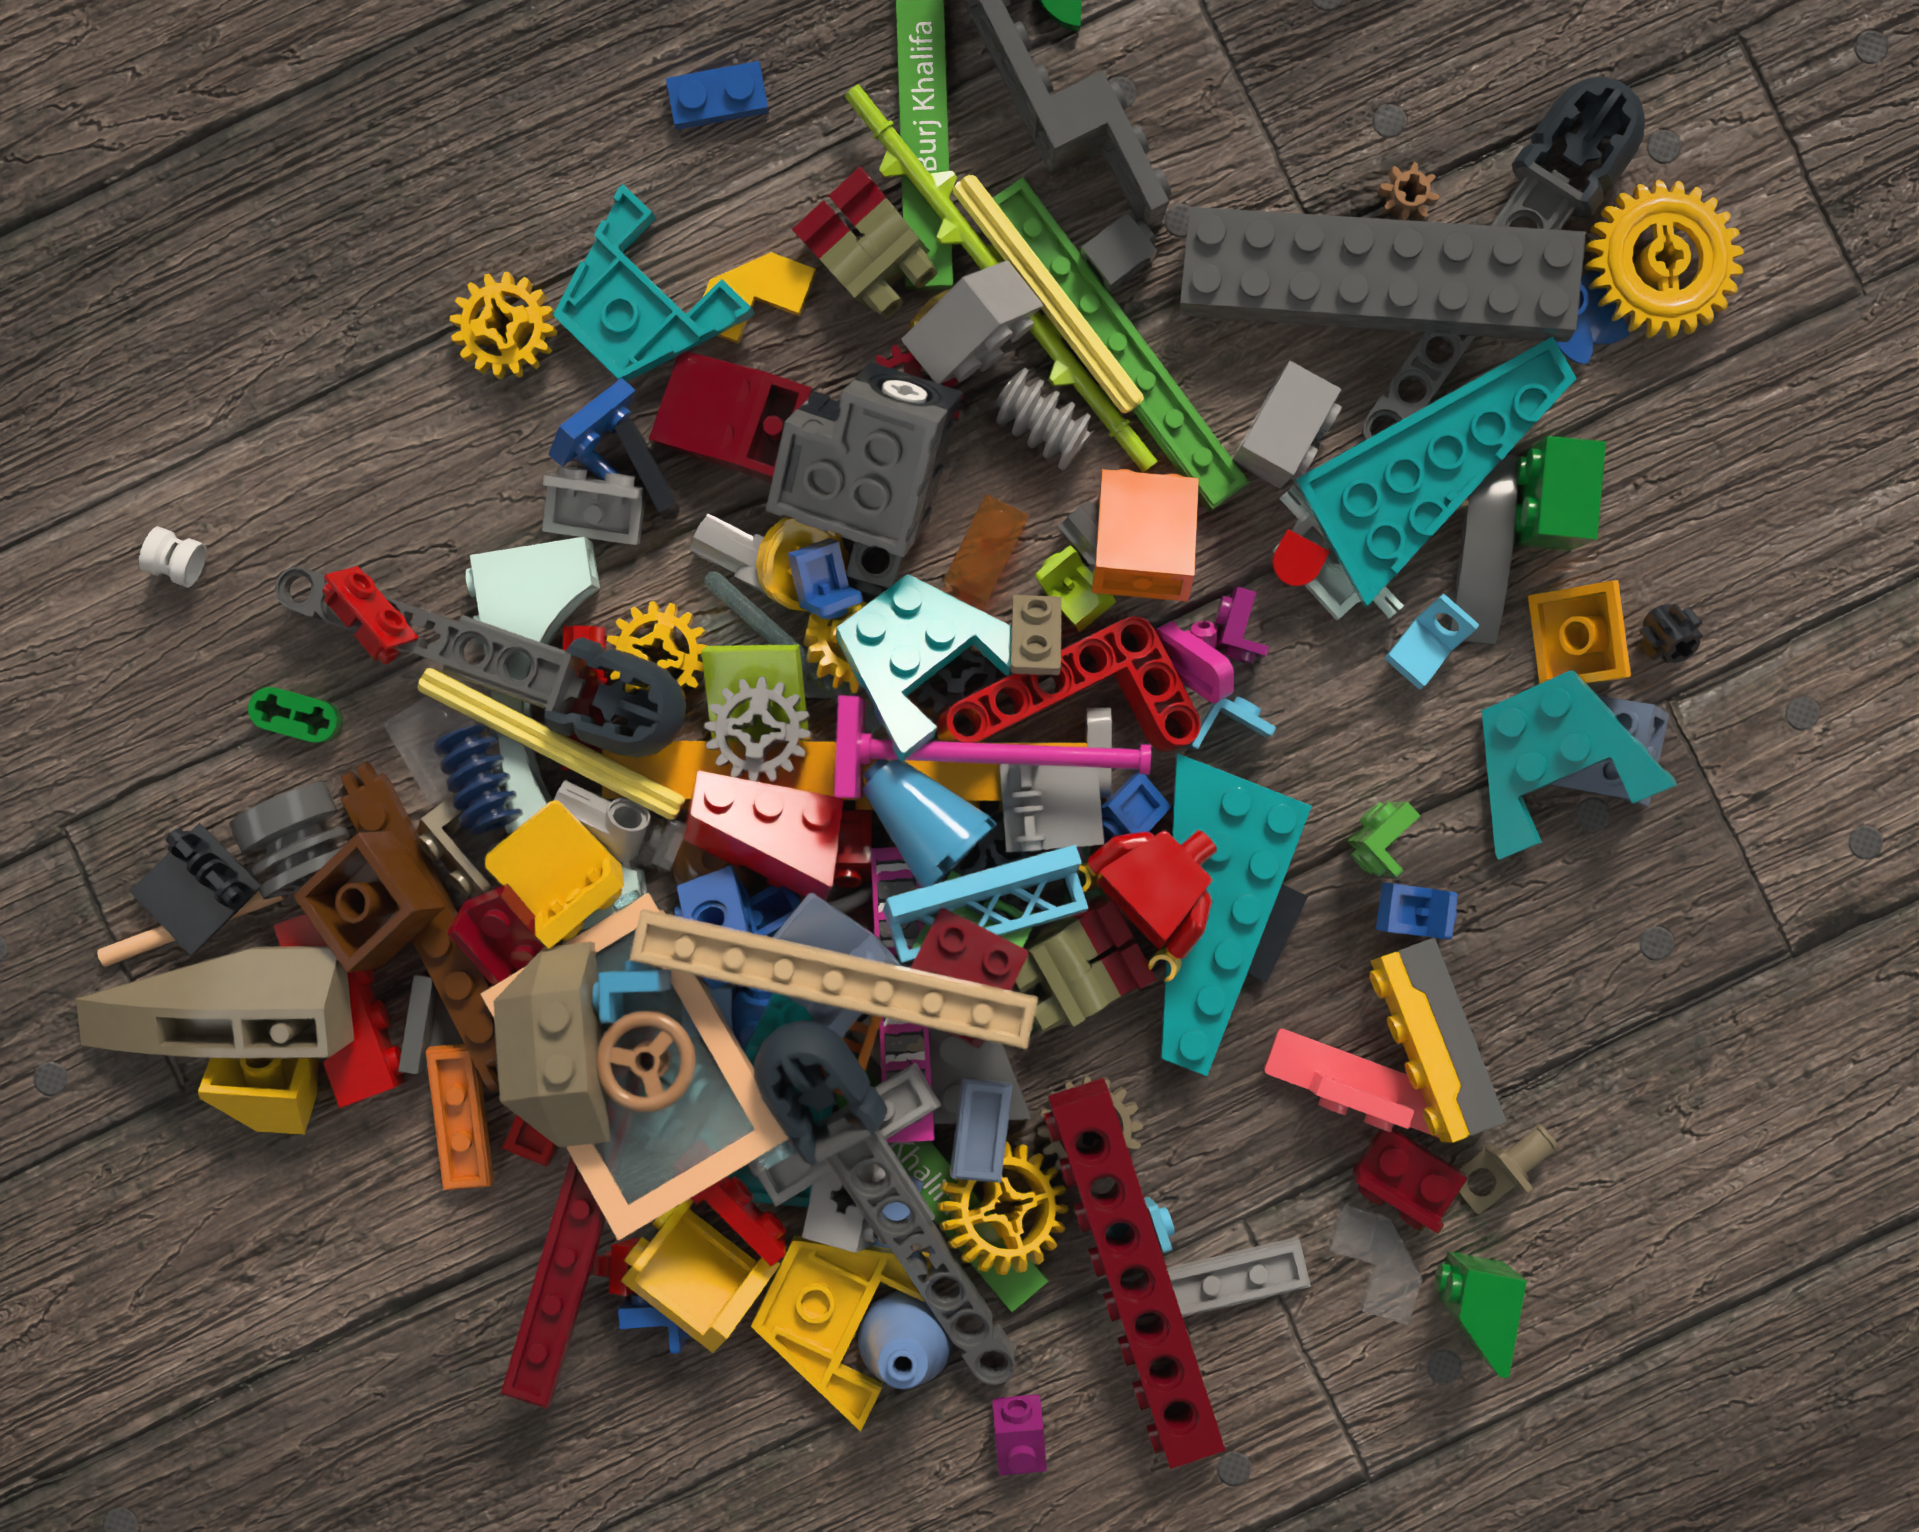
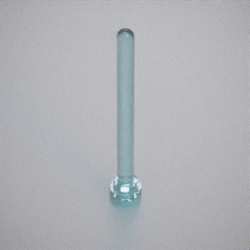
M711 571L705 576L704 583L706 587L771 645H800L719 572ZM800 645L802 673L837 704L839 696H857L843 683L837 689L832 687L834 676L831 674L819 678L816 673L820 662L808 663L806 660L808 652ZM865 698L864 700L867 701L866 734H872L873 736L881 725L874 714L875 707L873 703Z

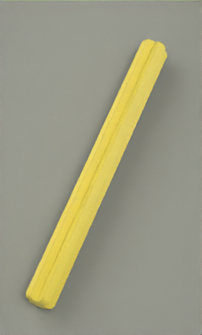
M968 175L962 178L954 186L953 194L1002 258L1011 263L1044 306L1041 309L1119 411L1128 413L1135 409L1143 401V394L977 177Z
M427 668L419 680L417 687L419 692L669 820L675 819L684 805L685 798L682 795L563 734L550 730L546 725L435 668Z

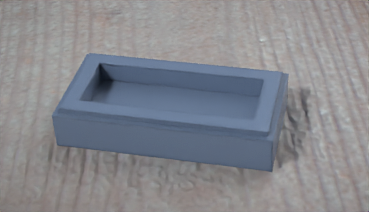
M961 1077L950 1170L952 1178L1001 1183L1012 1084L1010 1082Z

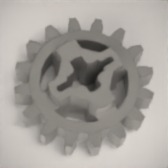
M759 677L756 688L751 689L745 679L739 680V693L734 695L726 688L722 690V694L727 701L724 706L711 703L709 708L718 715L716 722L705 723L704 728L716 733V738L706 743V746L709 750L722 751V754L715 762L720 768L728 765L730 762L734 764L731 770V777L740 778L744 771H748L750 781L759 782L761 773H766L772 782H777L778 768L783 767L788 772L793 773L795 768L790 761L793 755L805 758L807 755L803 748L799 746L800 740L812 739V733L806 729H801L800 724L810 719L808 711H795V708L801 701L797 694L787 699L783 697L786 689L784 683L779 682L773 690H768L766 678ZM750 700L749 710L738 719L730 718L738 706ZM771 701L777 703L786 711L790 724L776 722L771 716ZM762 718L763 724L767 728L780 733L770 732V735H762L760 743H755L754 738L750 734L737 729L754 727L757 719ZM727 738L738 739L745 745L746 761L738 758L733 753ZM778 743H788L779 756L765 762L767 761V752Z

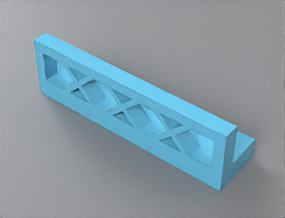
M1076 845L887 898L883 912L900 965L913 962L921 948L908 950L901 925L919 920L931 927L935 919L930 916L937 915L942 908L952 912L954 909L967 907L983 916L979 926L984 927L987 919L997 923V925L985 929L998 936H1004L1086 912L1088 905L1076 872L1082 863ZM1065 878L1073 903L1055 907L1038 897L1046 883ZM1038 886L1034 895L1024 890ZM1010 893L1029 903L1022 918L1011 921L992 911L998 898ZM992 899L988 908L978 904L979 902ZM1034 906L1043 910L1042 912L1029 915Z

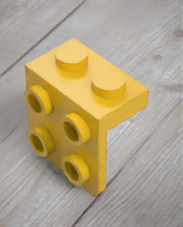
M556 800L547 803L485 857L487 870L502 885L509 884L535 915V936L548 949L561 939L568 941L573 938L584 926L585 919L598 908L605 910L615 903L624 887L621 863L561 802Z

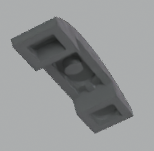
M1506 455L1467 497L1469 505L1464 508L1456 591L1451 593V600L1475 620L1479 627L1463 642L1495 645L1505 604L1514 539L1517 497L1515 455ZM1449 615L1447 630L1459 631L1457 621Z

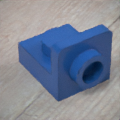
M1139 772L1132 775L1104 805H1101L1104 844L1114 836L1142 831L1149 832L1170 810V804L1146 775L1139 774Z

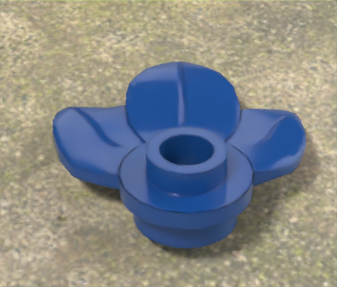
M1591 271L1581 278L1576 331L1569 342H1556L1566 358L1582 365L1589 362L1593 352V344L1605 345L1616 343L1625 339L1630 334L1624 317L1617 321L1611 320L1617 308L1613 303L1603 307L1598 306V302L1608 292L1607 289H1589V285L1601 276L1599 271Z

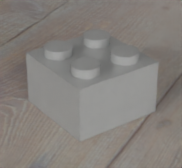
M1007 260L963 277L901 340L935 383L942 384L953 378H956L958 382H962L978 368L983 372L994 365L1004 355L1000 347L1009 339L1015 342L1024 336L1035 325L1031 317L1044 305Z
M1289 361L1273 384L1232 458L1234 462L1241 468L1279 489L1290 479L1295 481L1301 475H1304L1318 451L1311 443L1314 438L1320 440L1324 433L1329 431L1342 406L1334 403L1341 388Z

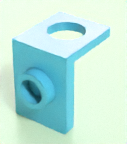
M1442 594L1414 619L1385 656V660L1418 689H1422L1451 651L1476 631L1479 624L1450 598ZM1445 613L1452 616L1459 625V631H1449L1442 627L1437 620L1436 614Z
M1238 696L1234 702L1224 698L1215 704L1211 703L1201 721L1200 732L1197 738L1188 744L1187 747L1191 750L1198 749L1219 711L1264 737L1272 736L1276 727L1259 718L1258 716L1262 710L1251 702Z

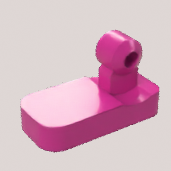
M1169 621L1155 629L1183 684L1214 704L1233 693L1234 670L1227 657L1214 649L1217 646V626L1213 622L1198 621L1191 626V630L1182 631L1174 621Z

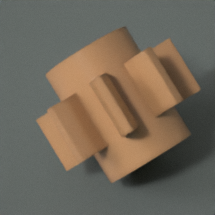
M1416 162L1413 163L1409 171L1404 173L1396 166L1392 167L1388 173L1392 184L1384 183L1377 189L1378 195L1386 197V205L1380 213L1382 215L1391 213L1398 220H1407V218L1414 215L1417 221H1424L1428 213L1423 205L1432 206L1439 200L1438 194L1430 192V184L1436 176L1434 174L1425 176L1419 172L1418 163ZM1403 187L1410 189V196L1415 198L1413 202L1405 200L1406 194L1401 191Z

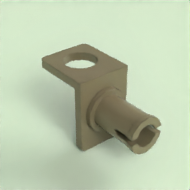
M1540 1124L1536 1125L1535 1129L1507 1151L1504 1148L1500 1150L1489 1143L1458 1169L1466 1173L1467 1178L1477 1168L1488 1169L1494 1176L1493 1188L1485 1195H1476L1470 1191L1468 1181H1466L1459 1193L1477 1214L1484 1212L1515 1186L1530 1194L1534 1189L1527 1181L1526 1173L1560 1147Z

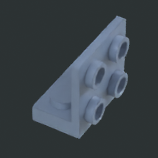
M1597 695L1616 715L1615 718L1635 739H1638L1645 746L1649 754L1659 764L1670 714L1654 704ZM1612 758L1549 784L1618 797L1631 803ZM1651 797L1633 804L1649 807Z
M813 893L807 895L773 936V938L901 966L880 938ZM787 996L806 1008L814 1021L820 1022L827 1028L834 1030L841 1038L862 1014V1012Z

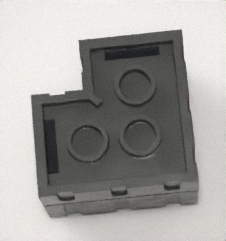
M870 362L843 390L840 402L830 399L831 396L815 391L785 421L766 511L779 516L786 515L795 518L797 522L827 532L831 530L842 534L841 537L871 547L878 546L887 549L889 553L904 557L929 523L933 509L931 508V503L936 496L944 466L942 464L943 457L948 451L955 424L953 420L954 414L959 408L963 392Z

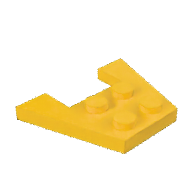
M794 1236L753 1319L751 1327L861 1432L882 1389V1383L841 1363L880 1282L922 1302L925 1300L890 1248L871 1246L855 1253L805 1239L801 1236ZM922 1252L927 1259L928 1269L933 1264L930 1261L929 1253Z

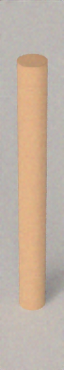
M258 891L230 920L285 900L286 895L263 900L260 891ZM159 926L98 949V958L101 964L107 967L176 940L163 926Z

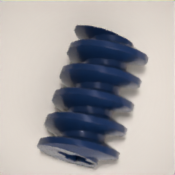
M483 724L461 728L439 738L434 744L435 754L439 757H445L440 762V769L444 774L451 775L447 779L446 786L449 791L457 793L452 803L455 809L464 811L459 816V823L463 828L470 829L469 834H481L497 830L514 822L523 815L522 809H506L505 805L515 799L517 794L516 791H500L499 789L511 777L509 773H494L493 769L503 763L504 757L503 755L487 754L489 749L497 745L498 740L496 737H481L480 733L486 729V725Z

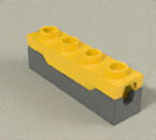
M1435 937L1371 960L1374 968L1369 973L1372 986L1380 999L1384 997L1392 1015L1387 1017L1388 1027L1397 1044L1403 1043L1409 1059V1062L1405 1063V1070L1412 1087L1415 1090L1420 1089L1427 1108L1423 1109V1117L1430 1133L1433 1136L1438 1135L1441 1142H1456L1467 1136L1506 1123L1505 1115Z

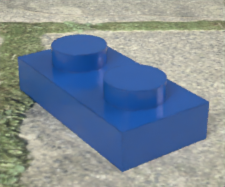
M759 61L666 78L676 130L769 113Z

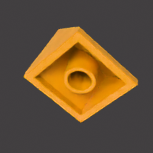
M1618 580L1528 596L1539 684L1569 670L1575 671L1586 684L1631 677Z

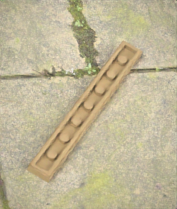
M646 909L640 911L630 961L1023 1049H1027L1038 997Z

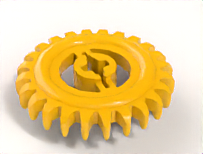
M1657 180L1651 187L1652 194L1646 186L1638 184L1632 192L1635 199L1626 193H1621L1615 199L1620 209L1607 206L1602 210V217L1606 218L1609 223L1598 222L1591 227V232L1598 234L1602 239L1591 241L1585 247L1587 252H1594L1599 257L1588 262L1584 269L1601 273V276L1589 285V289H1607L1608 292L1598 302V306L1603 307L1613 302L1617 303L1618 306L1611 317L1612 321H1617L1628 313L1631 315L1630 325L1628 326L1629 332L1639 328L1645 321L1647 322L1646 336L1648 338L1655 336L1663 324L1666 330V338L1671 339L1677 335L1680 323L1684 327V333L1689 335L1695 332L1697 328V318L1702 325L1706 326L1713 322L1714 314L1712 308L1716 312H1723L1727 309L1728 303L1723 294L1732 296L1738 291L1737 285L1729 277L1734 278L1743 274V268L1739 264L1734 263L1733 259L1743 255L1744 250L1740 246L1731 245V240L1737 237L1740 232L1737 228H1725L1724 224L1731 215L1727 211L1720 214L1714 212L1718 203L1715 197L1703 203L1701 202L1702 191L1699 187H1695L1688 195H1685L1682 182L1676 181L1671 186L1670 192H1668L1664 182ZM1673 226L1687 233L1695 243L1699 256L1698 271L1686 288L1681 290L1679 289L1678 275L1687 269L1691 259V252L1685 240L1674 235ZM1652 227L1653 242L1639 252L1634 267L1632 260L1634 244L1640 233ZM1657 254H1658V258H1659L1660 261H1656V257H1655V256H1656ZM1663 261H1667V263H1668V267H1667V268H1666V265H1665V263H1664ZM1658 285V291L1650 286L1656 287Z

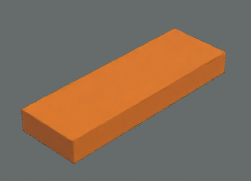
M465 1044L430 1046L426 1050V1059L443 1190L491 1187L494 1182L482 1077Z

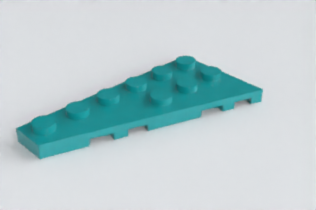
M1553 336L1294 481L1364 608L1374 600L1390 580L1398 574L1413 555L1577 379Z

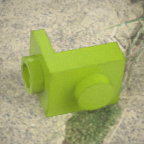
M1068 546L1061 553L1050 556L1035 574V578L1045 596L1061 597V613L1079 633L1116 603L1113 595L1092 593L1093 573L1084 565L1078 552L1072 546Z

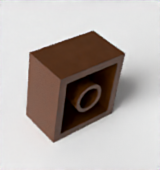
M392 831L357 833L293 895L347 973L382 968L446 907Z

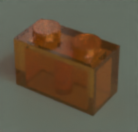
M985 494L943 581L944 587L987 607L1028 523L1029 514Z

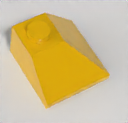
M210 1057L198 1090V1095L203 1101L257 1132L305 1135L317 1096L319 1057Z

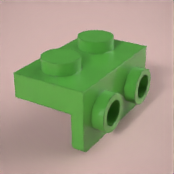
M1379 801L1359 819L1363 827L1348 840L1355 849L1351 854L1353 860L1370 876L1374 873L1378 877L1397 878L1404 870L1385 849L1420 817L1419 813L1407 801H1387L1384 804Z

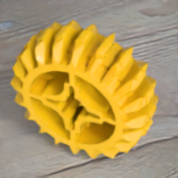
M1006 1141L1003 1168L1019 1174L1032 1189L1030 1192H1016L1011 1187L1008 1177H1002L1001 1183L986 1181L982 1183L984 1188L983 1201L979 1206L969 1210V1197L976 1180L955 1179L958 1181L957 1184L950 1182L941 1184L940 1190L952 1195L951 1201L937 1204L939 1211L951 1212V1220L941 1222L940 1228L942 1231L956 1230L957 1234L948 1242L951 1249L966 1244V1248L961 1255V1260L964 1263H970L979 1254L977 1266L981 1272H988L993 1263L998 1275H1007L1010 1264H1012L1017 1273L1025 1272L1027 1270V1258L1034 1264H1040L1044 1261L1040 1247L1048 1251L1055 1250L1057 1247L1055 1240L1049 1233H1063L1066 1229L1065 1225L1061 1222L1055 1221V1214L1068 1212L1069 1208L1067 1205H1056L1055 1196L1064 1194L1066 1188L1063 1185L1051 1187L1049 1181L1055 1178L1057 1170L1052 1167L1041 1172L1039 1169L1044 1163V1156L1040 1153L1033 1155L1027 1161L1028 1147L1026 1145H1018L1012 1153L1010 1144ZM1000 1201H1021L1020 1204L1012 1206L1011 1211L1006 1212V1215H984L986 1211L995 1209V1204L1001 1203ZM1036 1206L1034 1225L1027 1237L1021 1241L1020 1235L1024 1233L1022 1228L1023 1215L1027 1210ZM985 1222L992 1225L997 1232L998 1238L1004 1239L1006 1249L994 1247L984 1241L975 1231L973 1225Z

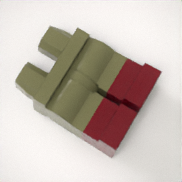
M860 166L828 196L863 236L858 239L840 216L824 200L793 227L792 231L810 248L866 309L870 307L884 319H889L904 303L891 286L903 275H906L919 289L930 282L938 272L927 255L930 250Z
M1098 895L1087 902L1088 910L1086 912L1063 918L1039 934L1034 940L1030 939L1025 942L1023 948L1028 951V957L1013 986L1018 992L1023 993L1040 982L1046 995L1037 1001L1033 1022L1041 1031H1047L1064 1022L1075 1027L1086 1020V1017L1102 1010L1110 1002L1136 987L1142 989L1157 980L1152 969H1149L1148 962L1137 942L1130 940L1134 937L1114 900Z

